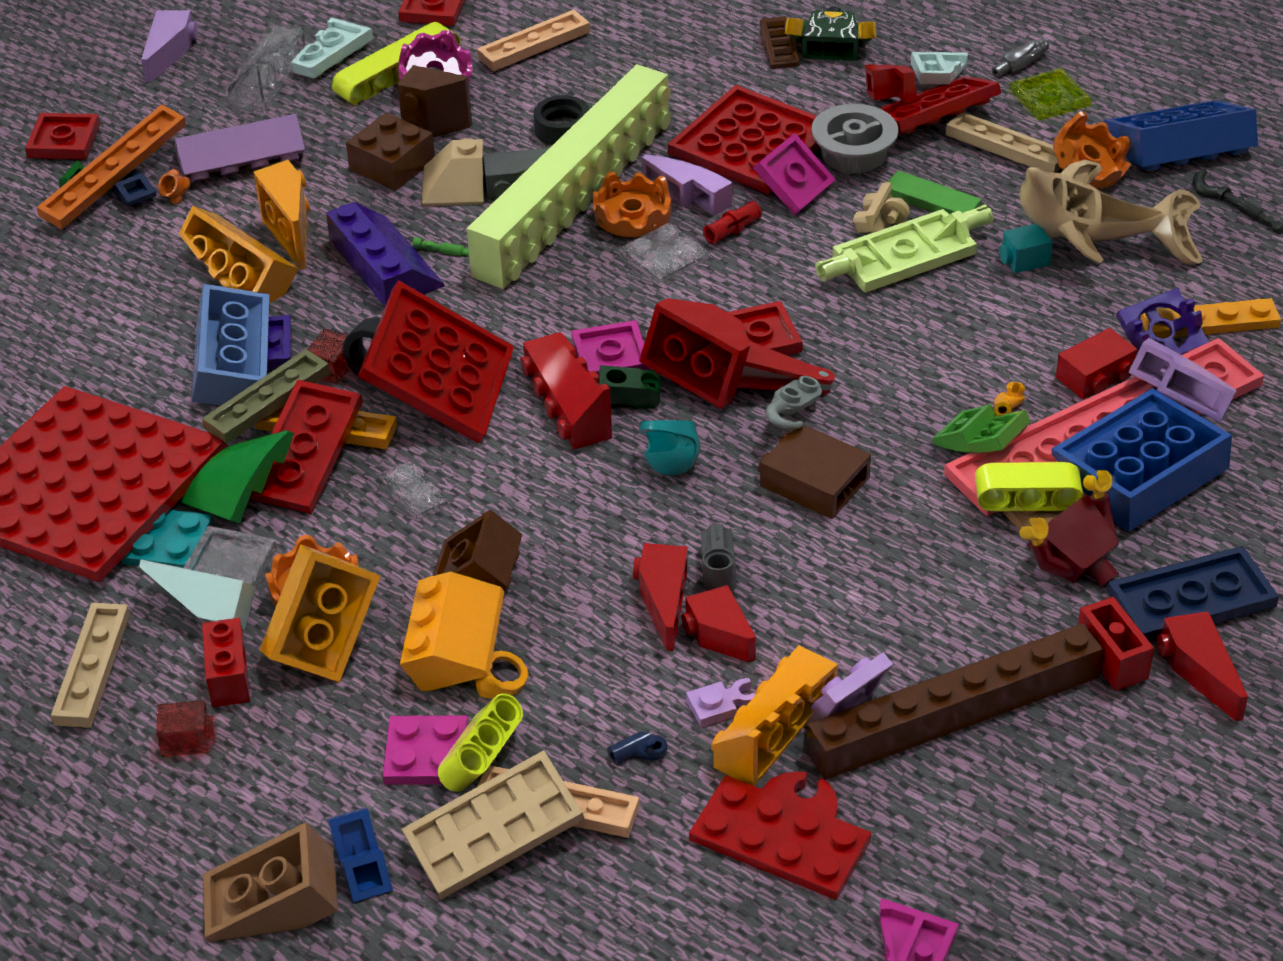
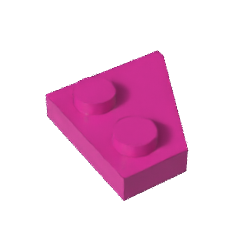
M883 898L880 901L879 916L886 961L947 960L958 934V923Z

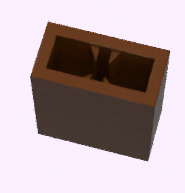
M803 424V427L783 434L778 445L770 453L763 455L758 466L760 486L833 519L870 478L871 454Z

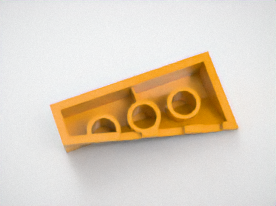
M192 206L178 233L196 257L207 265L210 275L218 280L223 287L269 294V304L287 293L299 269L221 216Z
M799 645L789 657H783L771 678L760 683L752 700L746 706L742 705L737 710L733 722L725 731H719L715 736L711 746L714 768L735 779L755 786L806 726L805 724L813 713L811 706L823 696L821 693L822 688L838 676V664Z

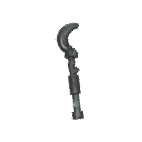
M1202 169L1195 174L1192 185L1200 195L1217 197L1220 201L1226 199L1227 203L1239 207L1242 213L1255 221H1262L1278 235L1283 232L1282 221H1275L1272 216L1265 215L1262 209L1247 200L1244 201L1243 196L1236 198L1231 194L1232 190L1228 186L1214 188L1205 183V176L1208 173L1206 169Z

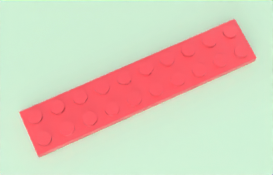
M1220 338L1182 354V356L1203 367L1237 390L1233 399L1263 385L1264 375ZM1136 376L1025 427L1003 450L982 453L971 452L945 464L944 475L988 517L998 511L984 510L978 504L975 472L980 466L987 463L1058 462L1052 455L1053 447L1152 388L1157 390L1158 387ZM1174 400L1175 402H1177V403H1179L1180 405L1184 406L1185 408L1191 410L1192 412L1196 413L1197 415H1199V416L1202 415V413H1200V412H1198V411H1196V410H1194V409H1192V408H1190V407H1188V406H1186V405H1184V404H1182V403H1180V402Z

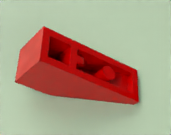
M644 543L641 558L635 557L633 579L639 580L640 595L666 650L674 651L688 574V546Z
M1209 612L1164 618L1162 633L1157 636V647L1160 656L1167 657L1173 671L1233 720H1243L1248 695Z

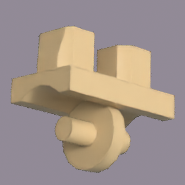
M891 182L882 183L877 193H867L863 199L865 211L856 212L853 217L857 233H874L889 228L891 224H900L907 220L910 213L909 206L902 198L892 197L891 190L893 186Z

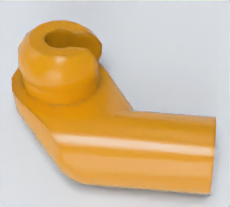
M1009 382L1006 386V392L999 393L995 397L994 413L996 416L1011 413L1012 409L1023 403L1025 399L1023 395L1025 386L1022 383Z

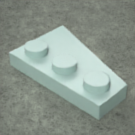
M331 17L327 22L328 28L320 30L315 35L316 42L306 45L292 60L293 72L313 79L320 77L324 71L333 65L341 63L345 57L354 51L362 49L366 43L374 39L372 29Z

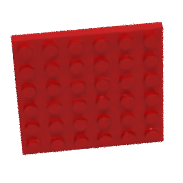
M63 386L0 446V547L100 583L132 550V545L143 534H147L154 527L153 523L163 513L166 514L185 495L191 482L202 467L216 454L227 448L228 443H224L223 440L209 432Z

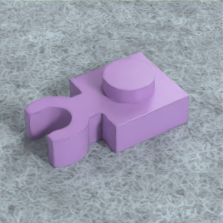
M743 678L737 680L728 689L724 687L721 681L686 692V701L699 726L702 728L733 718L737 712L736 707L746 706L755 696V693L750 695L742 694V692L751 690L750 679Z

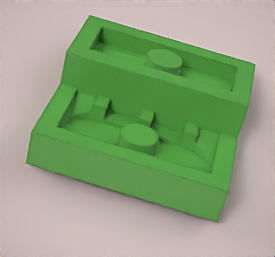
M989 404L961 411L932 439L935 445L955 451L972 453L1003 450L1031 421L1026 409L996 416L992 405Z

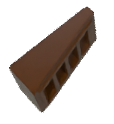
M786 16L765 18L759 22V37L771 69L800 66L795 41L790 34H784Z

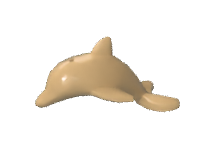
M1089 160L1078 161L1068 165L1061 173L1045 172L1038 167H1029L1027 169L1026 179L1021 183L1019 192L1024 214L1034 224L1043 228L1050 238L1063 237L1068 239L1084 256L1095 263H1101L1103 258L1093 242L1127 238L1151 231L1182 263L1196 265L1202 262L1201 254L1192 241L1187 226L1189 217L1195 210L1200 208L1201 204L1198 198L1191 192L1182 189L1167 195L1159 204L1151 208L1114 198L1091 186L1089 183L1103 170L1097 162Z

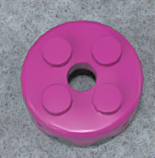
M443 30L436 35L419 33L409 45L404 43L400 51L398 63V77L400 80L412 65L426 68L436 67L441 71L468 76V84H470L473 71L470 51L462 49L457 44L453 32L449 30Z

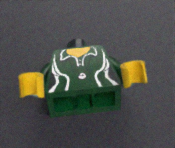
M832 6L826 11H813L810 19L806 21L797 18H787L784 34H790L796 43L802 44V58L857 61L858 46H867L872 38H876V22L857 23L854 13L842 11L839 7Z

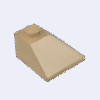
M465 138L462 140H452L424 166L422 207L484 205L485 171L483 139L473 140Z

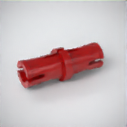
M751 201L737 210H728L723 213L722 218L704 226L703 235L710 244H715L732 233L737 235L742 232L746 225L761 219V208L755 201Z

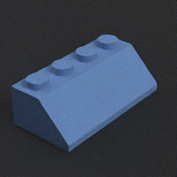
M203 284L197 312L192 402L221 406L267 375L269 294Z

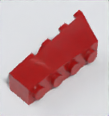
M561 332L523 342L524 357L520 358L522 371L525 377H532V385L538 398L543 396L548 417L550 419L556 418L557 429L561 439H568L574 450L611 439L610 388L606 383L598 384L600 382L599 375L595 371L589 372L587 361L583 357L578 358L576 349Z

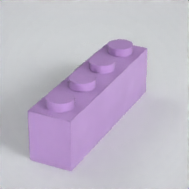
M292 114L176 138L174 150L182 176L191 178V182H198L209 179V174L221 171V175L226 176L239 173V167L251 165L252 170L270 166L269 161L281 159V162L286 160L290 162L299 160V155L304 153L305 147L297 115Z

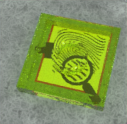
M1062 68L1015 80L1009 84V90L1038 121L1091 106L1092 98Z

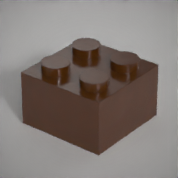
M389 113L383 114L346 142L349 170L394 191H397L423 171L424 166L435 157L432 132Z

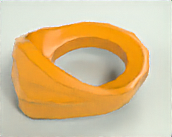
M507 651L493 652L490 671L493 662L505 660L512 663L518 669L519 678L514 681L501 682L490 672L489 676L475 679L478 694L483 698L493 699L498 694L505 693L514 696L520 692L528 679V670L521 658Z

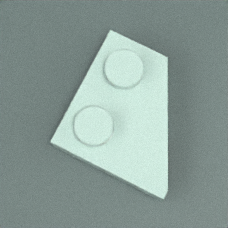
M911 53V65L919 83L930 88L941 84H950L967 66L968 53Z

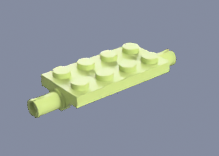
M985 204L963 213L956 211L948 214L944 209L833 246L832 258L816 263L817 275L825 282L834 277L847 274L866 293L975 255L977 253V243L970 237L969 232L981 226L992 224V211Z

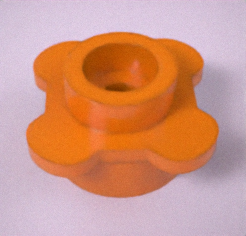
M176 169L165 173L158 183L160 195L168 197L173 204H179L182 201V196L190 187V179L180 176L179 171Z

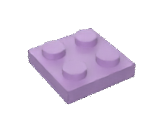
M883 652L872 660L868 657L860 660L849 671L851 675L842 680L839 676L832 679L822 688L821 693L823 696L811 706L813 713L805 725L807 726L808 723L865 702L873 696L893 663Z

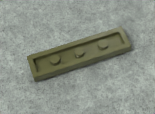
M305 349L203 417L204 429L223 440L224 443H229L285 405L297 380L316 384L330 374L329 363Z

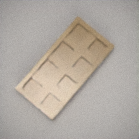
M543 750L402 828V832L439 898L442 900L583 821L584 815Z

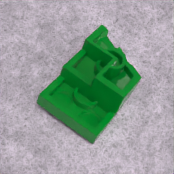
M285 430L230 445L211 458L198 472L188 487L181 503L240 524L251 492L255 491L262 494L273 462L284 463L295 433Z

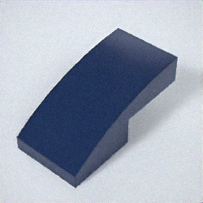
M135 169L122 180L114 183L115 185L110 189L119 201L128 207L157 196L156 190L143 173L138 174Z

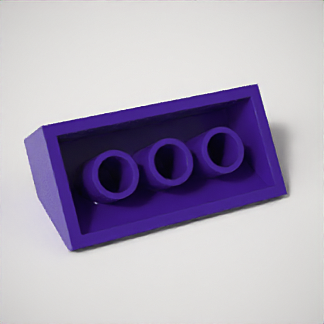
M356 202L342 205L326 212L330 242L384 306H386L392 288L398 280L422 294L444 287V282L386 216Z

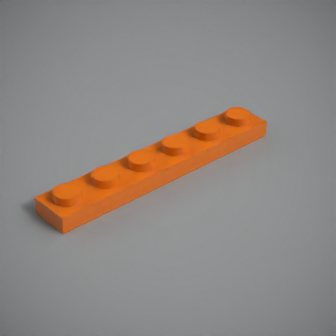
M161 104L37 206L38 216L63 229L115 185L114 183L122 180L186 126L185 116Z

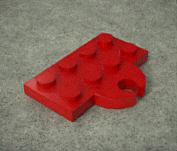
M796 771L782 773L770 779L761 789L725 775L689 831V841L837 900L869 846L871 832L837 819L838 803L836 793L823 778L817 782V794L811 798L799 797L796 792L806 787L807 772Z

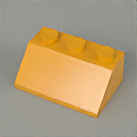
M300 544L259 651L271 660L340 682L379 582L380 575Z
M451 571L418 580L400 665L420 691H432L489 676L504 597V590L500 586Z

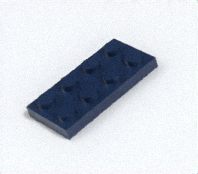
M1244 546L1109 581L1107 588L1109 596L1117 600L1149 642L1157 640V636L1162 633L1164 618L1208 611L1215 624L1277 607L1279 595Z

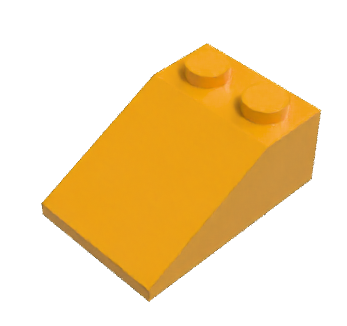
M289 160L254 171L262 222L300 270L306 269L308 243L307 213L310 212V206L303 191V188L306 187V180L300 169L296 170Z

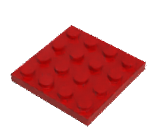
M735 85L667 144V154L770 195L773 192L772 189L753 168L794 133L813 154L821 148L812 137V123L817 116Z
M398 280L392 288L358 377L479 443L486 434L514 346Z

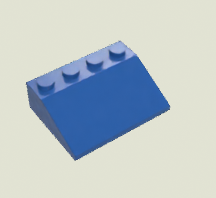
M1219 100L1103 120L1108 125L1109 132L1113 137L1127 136L1130 139V148L1126 157L1130 163L1141 166L1142 170L1160 169L1161 164L1171 162V165H1184L1190 163V158L1200 157L1201 160L1216 159L1219 157L1218 153L1228 152L1230 155L1247 153V148L1258 146L1256 109Z
M1152 388L1053 447L1052 455L1058 462L1072 463L1079 468L1082 490L1085 495L1091 496L1093 491H1089L1084 487V478L1087 475H1094L1098 483L1097 470L1108 471L1112 476L1113 482L1111 488L1106 493L1109 494L1114 523L1129 532L1228 470L1230 467L1232 435Z

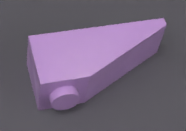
M156 10L141 58L145 82H152L190 49L192 39H197L198 27L196 22H192L190 10Z

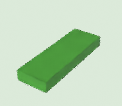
M899 170L888 181L893 186L891 190L893 198H902L908 204L931 212L944 209L948 214L956 211L963 213L978 208L982 204V199Z

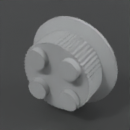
M843 104L826 109L814 119L812 123V137L821 147V157L829 167L838 170L844 175L865 173L877 169V167L884 163L887 157V149L895 143L898 137V125L890 114L877 107L865 104Z

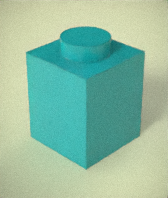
M1036 224L1003 231V242L999 247L1000 259L1003 264H1008L1014 273L1048 266L1051 263L1053 241L1045 230Z

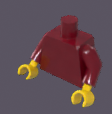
M1097 470L1098 483L1094 475H1087L1083 480L1084 487L1089 491H1093L1091 496L1088 494L1084 495L1048 523L1043 518H1030L1031 526L1021 527L1019 535L1024 540H1030L1027 546L1032 550L1036 562L1042 571L1065 578L1072 583L1089 572L1103 588L1109 581L1114 580L1119 575V572L1106 559L1119 545L1112 516L1109 494L1106 493L1112 486V476L1108 471Z

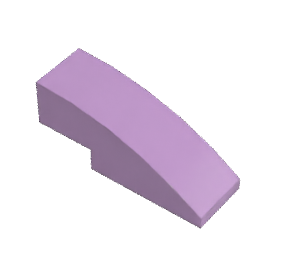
M647 154L642 156V174L651 181H655L659 176H664L668 183L670 198L682 207L693 202L715 216L732 206V182L724 177L684 161Z
M1150 338L1143 342L1128 372L1158 387V392L1218 422L1222 421L1237 391L1203 367Z

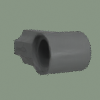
M710 524L705 531L701 532L704 589L708 591L728 585L731 592L736 589V562L732 530L725 528L723 524Z

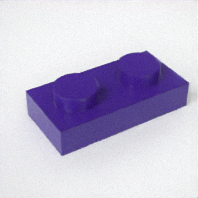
M290 315L269 317L267 370H274L292 359V324Z

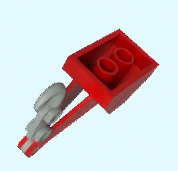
M670 298L656 303L639 362L720 409L733 402L737 387L777 390L772 403L765 410L766 418L773 425L787 430H797L803 427V422L789 421L782 418L779 414L793 415L820 399L821 395L829 394L835 380L834 373L828 369L802 362L750 342L741 320L713 304Z

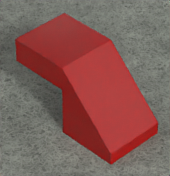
M865 65L867 93L873 100L898 97L904 103L917 101L915 71L903 65Z

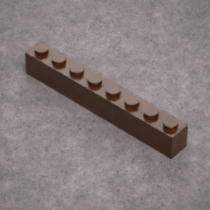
M1081 623L808 723L807 754L823 779L827 780L1097 679L1100 673L1103 648L1086 626Z

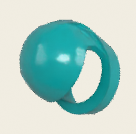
M640 421L639 433L645 435L648 439V448L643 454L647 463L654 471L666 476H677L686 473L694 466L701 451L700 438L694 421Z

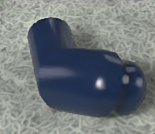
M638 732L608 747L607 752L616 765L632 757L656 761L665 756L668 745L662 736Z

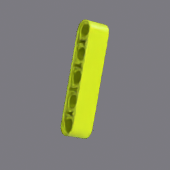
M433 22L339 71L332 81L333 92L357 106L358 102L366 101L381 93L380 90L388 89L400 82L398 63L400 51L404 43L409 45L419 33L436 35L443 30H451L438 22ZM453 32L456 42L460 46V37Z

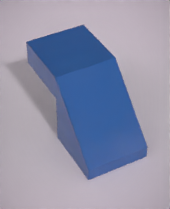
M365 807L328 818L327 821L335 851L352 901L357 902L393 891L383 851L378 848L368 808Z

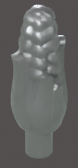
M1044 38L1030 41L1023 46L1008 51L1001 57V63L992 67V74L998 78L1007 72L1010 74L1020 72L1049 49L1048 40Z

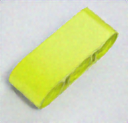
M1068 462L987 463L980 466L975 472L978 504L987 511H1064L1083 497L1079 468Z
M505 693L498 694L474 716L439 765L438 777L447 789L454 792L463 791L488 769L522 720L523 709L516 698Z

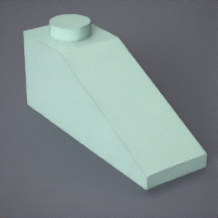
M140 560L139 567L198 618L208 622L240 618L242 629H245L256 589L255 586L242 580Z

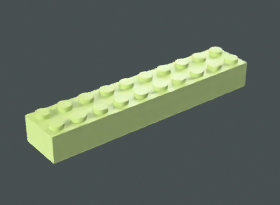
M636 64L467 227L472 278L504 289L512 280L516 281L522 270L529 263H534L539 253L547 245H552L556 236L564 228H569L573 219L581 211H585L589 207L590 201L593 199V192L600 190L605 175L613 171L619 177L623 168L630 161L634 162L639 152L646 145L650 146L655 136L661 130L668 128L671 121L668 74Z

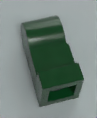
M600 365V382L598 384L606 383L610 388L611 405L634 406L637 409H654L659 405L661 380L658 374L640 368Z

